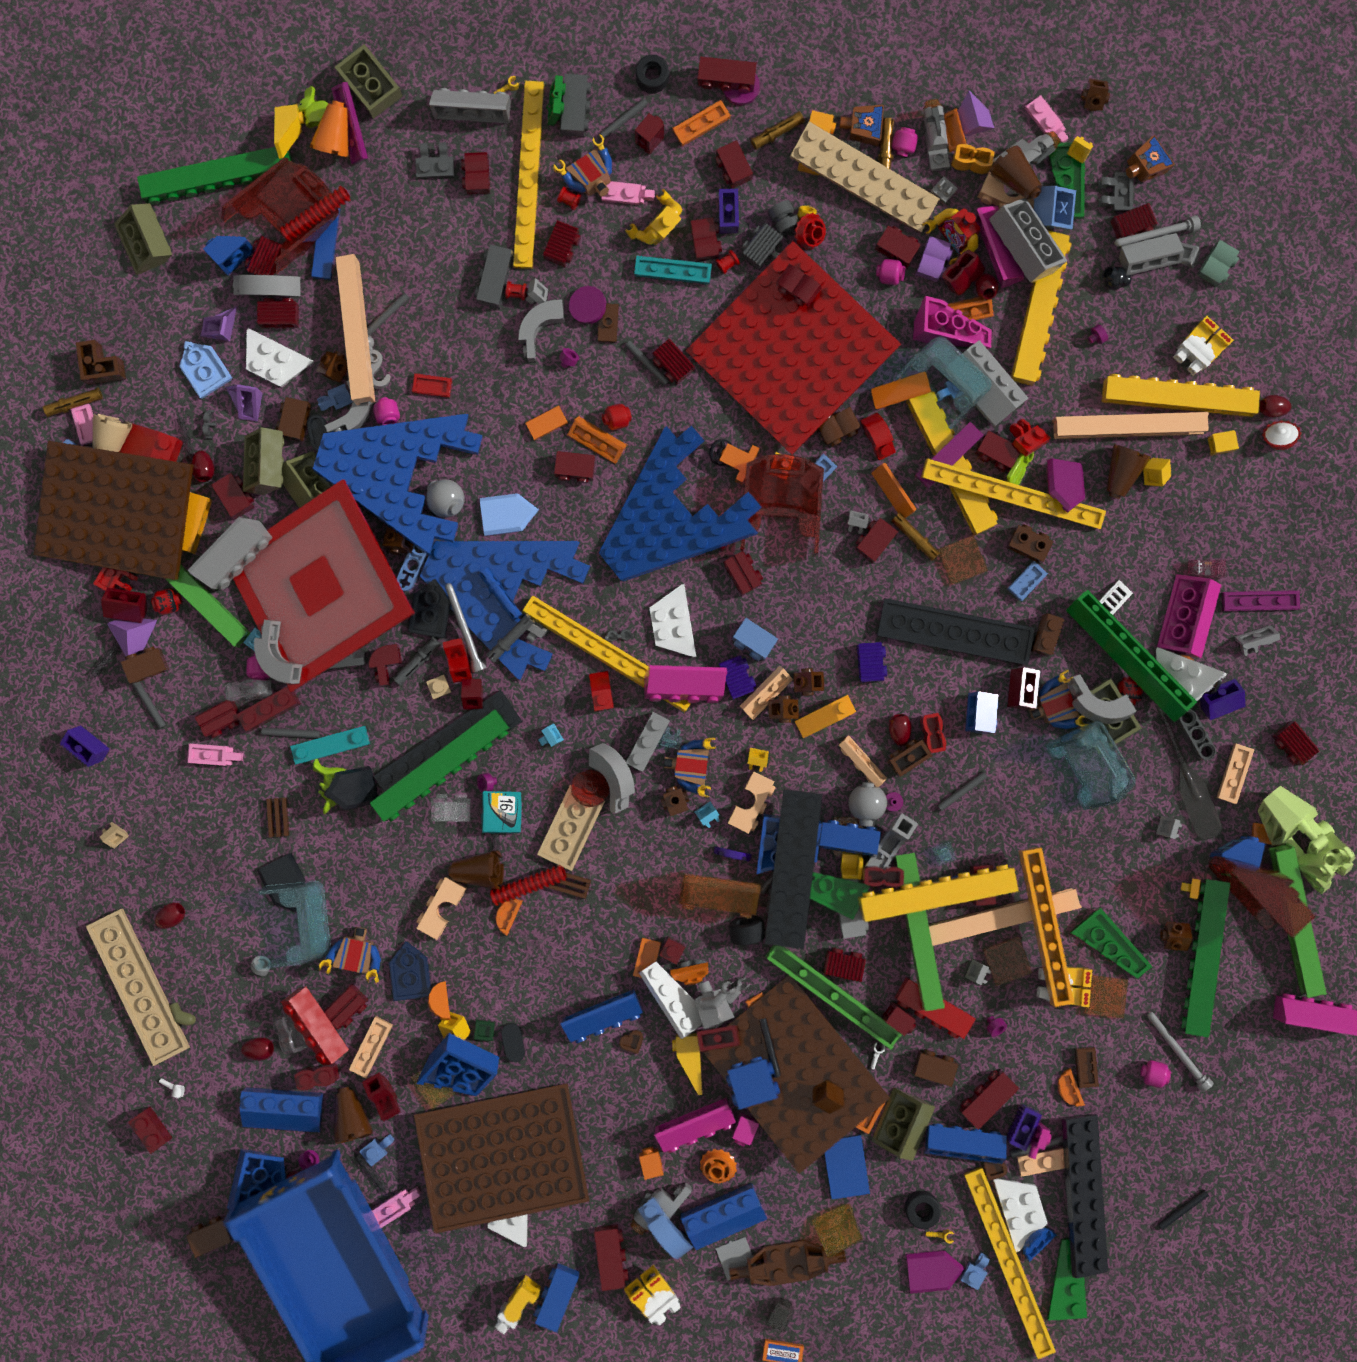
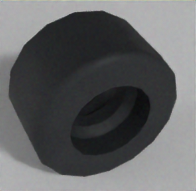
M647 55L640 59L635 73L638 86L642 91L652 94L661 92L666 88L669 82L667 62L658 55ZM655 68L659 71L660 76L657 79L650 80L645 76L646 70Z
M744 916L734 919L729 923L731 942L735 945H752L765 938V929L761 917Z
M916 1191L906 1199L904 1211L907 1219L914 1227L929 1229L939 1222L941 1207L931 1193ZM926 1203L929 1205L930 1212L926 1217H919L916 1214L915 1208L918 1204Z

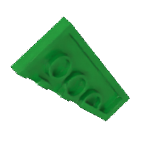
M1054 143L1055 151L1049 155L1055 184L1058 187L1076 190L1074 219H1084L1085 161L1082 164L1067 154L1072 143Z
M813 872L810 899L854 920L860 907L858 897H862V893L867 892L870 886Z
M1101 907L1097 908L1070 931L1073 935L1079 937L1086 944L1099 951L1137 979L1152 967Z
M1060 1239L1057 1267L1054 1274V1285L1047 1319L1052 1321L1087 1318L1084 1277L1078 1279L1072 1277L1070 1239Z

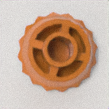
M713 1149L702 1155L700 1169L709 1181L724 1183L730 1181L735 1176L737 1163L734 1161V1157L730 1156L729 1152H724L722 1149Z

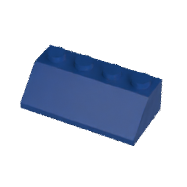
M633 989L564 1017L560 1024L569 1041L579 1043L586 1040V1036L592 1033L596 1036L605 1032L604 1029L611 1026L613 1029L621 1026L624 1020L629 1019L633 1021L640 1018L643 1009Z
M246 1087L241 1091L240 1100L242 1126L321 1132L324 1093Z
M752 1183L681 1213V1221L696 1250L767 1220Z

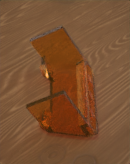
M683 871L679 904H682L684 909L694 910V907L736 912L740 913V917L752 918V915H756L761 884L756 881L755 883L693 875Z

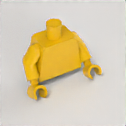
M662 189L663 195L660 197L656 195V198L666 206L643 231H639L635 224H630L632 229L625 230L631 239L637 238L646 244H654L656 246L681 220L679 217L682 213L680 204Z

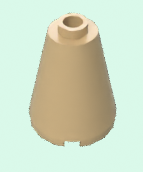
M93 414V448L120 452L132 428V423L125 421L123 424L119 418Z

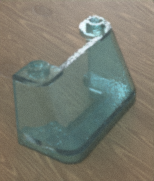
M1100 721L1091 722L1050 741L1046 745L1053 758L1059 759L1065 756L1080 781L1082 787L1078 791L1077 798L1084 810L1117 804L1135 785L1133 772L1105 725Z

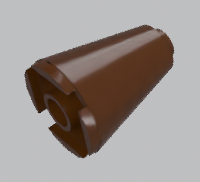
M1018 145L1007 149L1006 152L1008 154L1004 157L1000 155L990 168V175L1027 200L1037 198L1041 193L1042 185L1022 149Z
M1114 444L1106 490L1110 492L1109 496L1120 499L1121 496L1125 497L1149 462L1151 456Z
M493 850L454 861L448 868L449 877L456 882L490 889H500L498 885H502L504 879V863L500 864L499 861L502 855L500 851Z
M350 1087L339 1089L338 1093L335 1094V1144L373 1135V1129L355 1091L350 1090Z

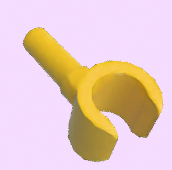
M509 77L508 84L495 91L494 94L496 92L517 90L519 83L511 84V82L516 80V77Z
M945 1229L943 1232L926 1231V1236L943 1238L947 1243L954 1242V1240L946 1238L948 1234H954L949 1229Z

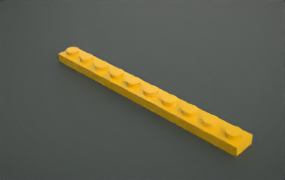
M525 81L513 264L514 268L533 269L544 82Z
M931 459L925 460L921 478L1096 529H1101L1106 513L1105 510L1081 503L1067 513L1062 508L1063 505L1047 493Z
M532 595L522 610L524 615H530L531 619L533 618L537 623L644 688V676L649 666ZM663 699L684 713L691 704L688 700L669 702V700Z
M979 1167L966 1172L964 1177L1037 1359H1041L1056 1352L983 1168Z

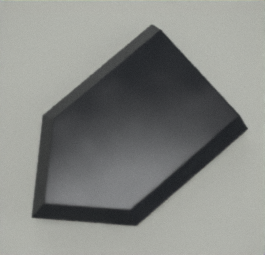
M436 579L413 594L411 607L415 614L410 616L408 632L445 639L451 602Z
M366 766L336 772L329 788L326 789L323 795L337 803L338 807L342 810L371 805L370 803L378 797L371 767Z
M289 853L258 869L257 872L273 904L301 913L309 886L293 854Z

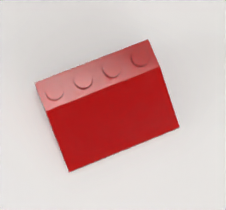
M132 423V428L120 452L176 462L183 442L176 437Z

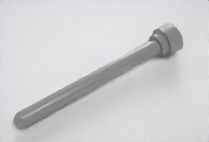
M1197 215L1190 216L1182 223L1116 239L1115 245L1119 247L1182 230L1189 232L1198 231L1201 227V222Z
M448 583L445 585V589L472 660L470 661V668L472 673L487 667L485 661H482L481 657L479 658L454 588L452 584Z
M1149 1012L1147 1014L1148 1019L1195 1077L1197 1088L1201 1092L1211 1088L1214 1083L1209 1076L1201 1074L1153 1012Z

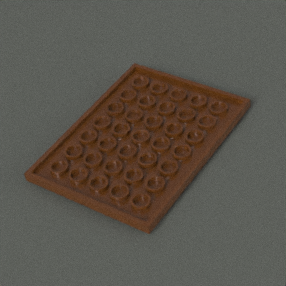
M48 441L34 555L178 580L193 464Z
M788 975L728 1025H736L738 1027L739 1046L704 1051L703 1053L726 1082V1075H729L728 1070H732V1065L743 1062V1066L751 1064V1059L762 1057V1060L767 1059L769 1063L759 1023L760 1019H767L781 1076L776 1078L772 1074L774 1082L777 1081L780 1093L777 1094L778 1098L747 1107V1109L798 1174H800L890 1099V1097L797 982ZM826 1080L842 1088L844 1091V1107L831 1114L813 1105V1087Z
M568 1083L414 1115L434 1234L590 1201Z

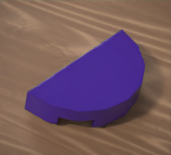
M717 846L714 849V854L751 861L752 854Z

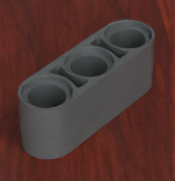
M1189 709L1186 712L1189 716L1188 722L1185 723L1181 716L1176 721V724L1194 756L1199 760H1210L1216 754L1215 746L1196 713ZM1194 729L1198 732L1196 740L1192 738V731ZM1204 746L1208 750V754L1205 757L1201 753V749Z

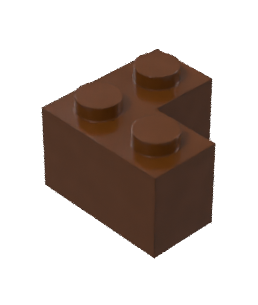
M96 340L76 342L81 381L87 385L126 380L123 360L117 356L104 357L102 345Z

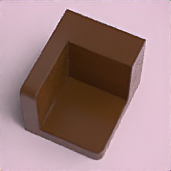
M826 1080L813 1087V1105L831 1114L844 1107V1091L842 1088Z

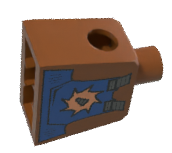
M884 105L854 107L851 117H840L839 128L850 129V140L879 147Z
M1154 135L1127 160L1129 167L1126 168L1125 172L1129 178L1137 176L1140 182H1145L1167 173L1175 164Z

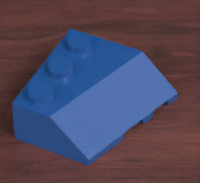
M763 814L756 874L774 870L780 816ZM821 821L819 822L815 862H817L822 826Z
M449 1033L429 1055L417 1080V1084L424 1085L425 1082L434 1084V1088L441 1089L444 1086L452 1088L454 1092L478 1096L497 1075L499 1056Z
M241 1149L227 1209H230L233 1202L238 1200L240 1203L285 1180L284 1158L260 1151Z

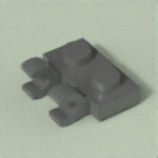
M439 142L440 157H429L428 143H420L421 158H415L417 179L455 177L454 157H448V145L446 142Z
M1114 172L1112 178L1101 177V180L1098 181V189L1112 188V196H1101V199H1098V207L1112 206V212L1132 210L1133 178H1129L1123 172Z

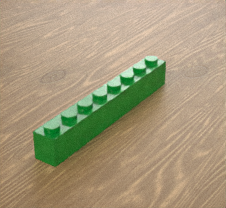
M276 147L145 174L137 176L141 198L146 204L157 205L163 200L176 201L179 197H194L200 192L213 193L219 188L232 189L234 185H250L256 180L269 181L271 177L275 176L287 177L290 173H294L290 150H288L283 158L279 159Z
M1089 590L1085 591L1066 609L1074 620L1174 722L1197 703Z
M493 710L370 803L383 822L388 820L390 822L394 821L400 816L398 812L404 808L406 811L416 804L414 800L418 797H421V799L431 793L430 788L434 785L437 787L447 781L445 779L446 776L450 773L455 775L462 769L461 765L466 761L468 764L477 758L476 754L481 750L485 752L493 746L492 742L498 738L500 741L509 734L507 731L510 727L499 712Z
M1205 879V883L1201 882L1200 894H1203V900L1198 902L1197 913H1201L1200 921L1196 920L1194 931L1198 932L1197 940H1193L1192 951H1195V958L1190 960L1189 970L1193 971L1192 978H1188L1187 990H1190L1189 998L1185 997L1184 1009H1187V1016L1182 1017L1181 1028L1185 1029V1034L1207 1038L1210 1035L1230 890L1229 882Z

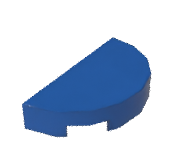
M1049 1228L1035 1231L1024 1244L1023 1254L1025 1258L1030 1262L1057 1234Z

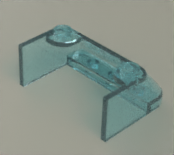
M938 336L933 338L915 354L895 378L897 380L904 378L912 368L918 372L927 371L932 365L937 368L960 390L954 398V405L961 414L948 427L953 429L960 424L990 391L992 384L991 380L949 340Z
M305 881L267 885L259 890V895L279 893L281 904L285 907H296L301 945L290 947L286 957L273 958L267 964L268 968L295 966L324 958L331 948L325 891L322 883L319 881Z

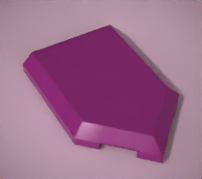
M1054 458L1048 459L1046 461L1048 493L1053 499L1056 498L1063 505L1062 508L1068 513L1085 499L1083 466L1081 463Z
M945 1250L906 1254L910 1294L949 1290L966 1269Z

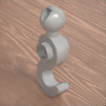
M368 335L373 386L376 389H383L388 386L391 376L387 374L382 381L374 379V375L380 369L383 359L381 353L372 348L374 340Z

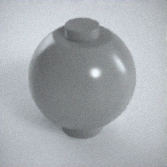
M442 479L432 481L428 485L426 494L427 506L436 516L443 518L453 517L463 508L465 501L464 492L456 482Z
M863 782L862 786L856 787L851 792L848 800L849 810L855 818L859 819V825L875 826V820L881 818L886 811V795L882 789L874 786V783Z

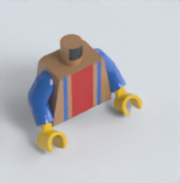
M599 134L602 139L600 144H597L593 137V144L599 148L598 151L595 148L566 167V170L563 160H558L562 169H558L555 164L553 165V170L556 173H561V178L571 190L580 193L585 192L588 196L596 192L600 196H605L609 192V188L606 185L611 182L609 175L612 173V159L607 148L603 146L604 137Z
M1064 670L1060 676L1046 681L1039 691V697H1037L1038 706L1036 709L1029 710L1033 720L1043 717L1045 723H1050L1053 727L1061 729L1090 725V723H1083L1082 719L1084 716L1079 717L1078 711L1072 704L1073 698L1067 683L1073 677L1069 679L1064 677V674L1069 670Z
M715 738L692 740L682 745L681 749L677 751V758L665 757L664 768L675 769V778H677L678 784L687 791L699 794L705 798L709 797L705 795V789H711V787L705 785L709 749L716 748L710 746L711 740H716Z
M356 927L354 937L346 936L344 939H339L330 948L325 960L321 961L319 971H321L323 966H327L326 974H329L331 964H333L332 967L366 974L368 983L371 977H375V983H378L379 977L377 973L379 972L381 958L377 947L373 945L374 942L365 940L367 929Z

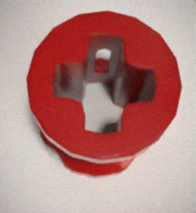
M564 186L558 195L557 202H562L570 206L572 210H575L582 195H576Z
M729 250L727 255L720 260L716 259L715 263L725 275L728 269L734 265L738 266L740 261L736 254Z
M508 281L506 298L515 297L525 301L527 284H512L511 281Z

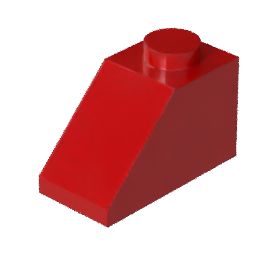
M608 671L589 674L594 711L614 709Z

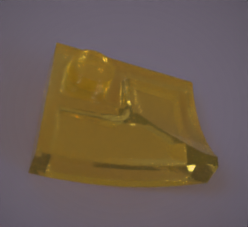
M851 1204L843 1205L812 1220L829 1258L863 1240Z

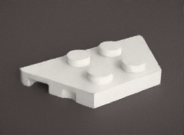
M249 328L247 329V371L282 388L289 380L301 374L300 372L314 364L313 360Z
M682 584L650 607L655 644L664 649L696 657L685 586Z
M1158 647L1156 649V660L1196 701L1205 692L1211 690L1213 685L1227 674Z
M997 1178L993 1182L1015 1251L1019 1252L1024 1247L1029 1236L1035 1231L1044 1228L1048 1223L1035 1184Z
M528 1214L488 1223L489 1229L523 1247H527Z

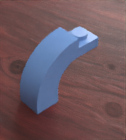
M654 1197L638 1209L654 1237L674 1259L681 1258L694 1248L684 1232L678 1230L670 1221Z

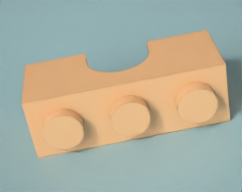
M990 171L978 195L981 202L987 205L994 204L999 209L1006 204L1024 198L1021 195L1017 197L1008 196L1004 191V184L994 179L990 175ZM1031 198L1028 202L1034 209V199Z
M753 771L744 789L753 793L755 802L749 809L735 806L727 823L748 834L750 830L754 832L759 822L756 818L759 813L763 814L767 806L764 802L767 796H772L776 788L773 786L774 781Z
M448 876L444 880H439L435 888L438 890L436 895H431L426 904L428 906L426 913L422 912L416 922L419 924L418 930L436 940L440 938L449 922L440 916L439 906L442 902H450L455 906L458 905L467 889L466 886L453 881Z

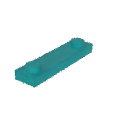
M636 256L634 276L710 285L712 264Z
M361 726L290 747L295 765L370 745L366 726Z

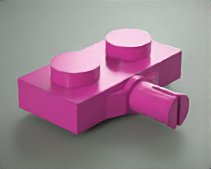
M1042 1123L1038 1124L1031 1139L1028 1157L1036 1159L1038 1149L1045 1150L1046 1145L1048 1146L1051 1141L1050 1130Z

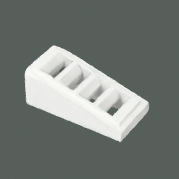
M1118 580L1098 601L1101 604L1105 603L1111 609L1109 612L1113 615L1133 593ZM1117 587L1126 594L1124 597L1116 590ZM1114 592L1121 600H1116L1111 594ZM1109 597L1116 605L1113 606L1106 599Z

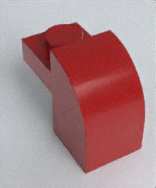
M878 412L860 420L864 433L872 443L876 458L879 461L896 453L892 442L894 440L893 436Z
M462 638L443 642L453 683L464 679H472L468 653Z

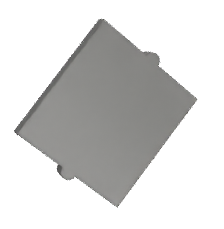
M746 1237L733 1242L730 1240L729 1243L716 1248L727 1281L730 1280L729 1268L746 1266V1263H748L747 1257L752 1256Z

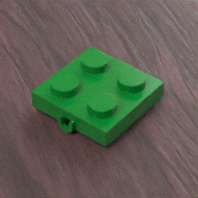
M555 75L550 87L549 104L546 106L548 110V126H555L557 120H560L561 114L564 112V102L561 101L562 95H565L566 84L563 83V76Z

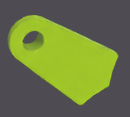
M1034 452L1026 457L1022 453L1019 455L1007 475L1008 482L1020 485L1026 472V467L1033 459Z

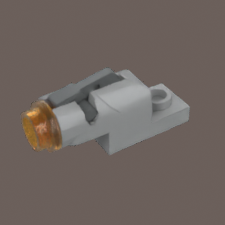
M938 99L928 100L924 103L923 112L926 130L924 136L930 172L949 169L948 140L943 107Z
M1050 131L1038 136L1030 143L1021 139L1013 146L1018 145L1029 164L1033 166L1034 164H1039L1046 156L1053 153L1060 144V139L1054 131ZM1005 151V152H1003V153L1000 154V155H1001L1002 157H1004V156H1006L1008 153Z
M686 1182L683 1186L679 1185L673 1192L674 1197L663 1188H659L654 1193H646L638 1209L654 1197L670 1219L692 1192V1187ZM637 1209L630 1226L638 1234L642 1235L644 1232L647 1233L649 1228Z

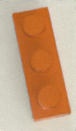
M722 100L675 126L672 128V131L683 147L729 120L731 115Z

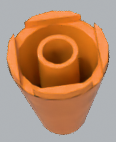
M335 100L332 101V104L328 103L310 143L311 148L330 154L338 153L339 156L348 157L347 108L344 107V103Z

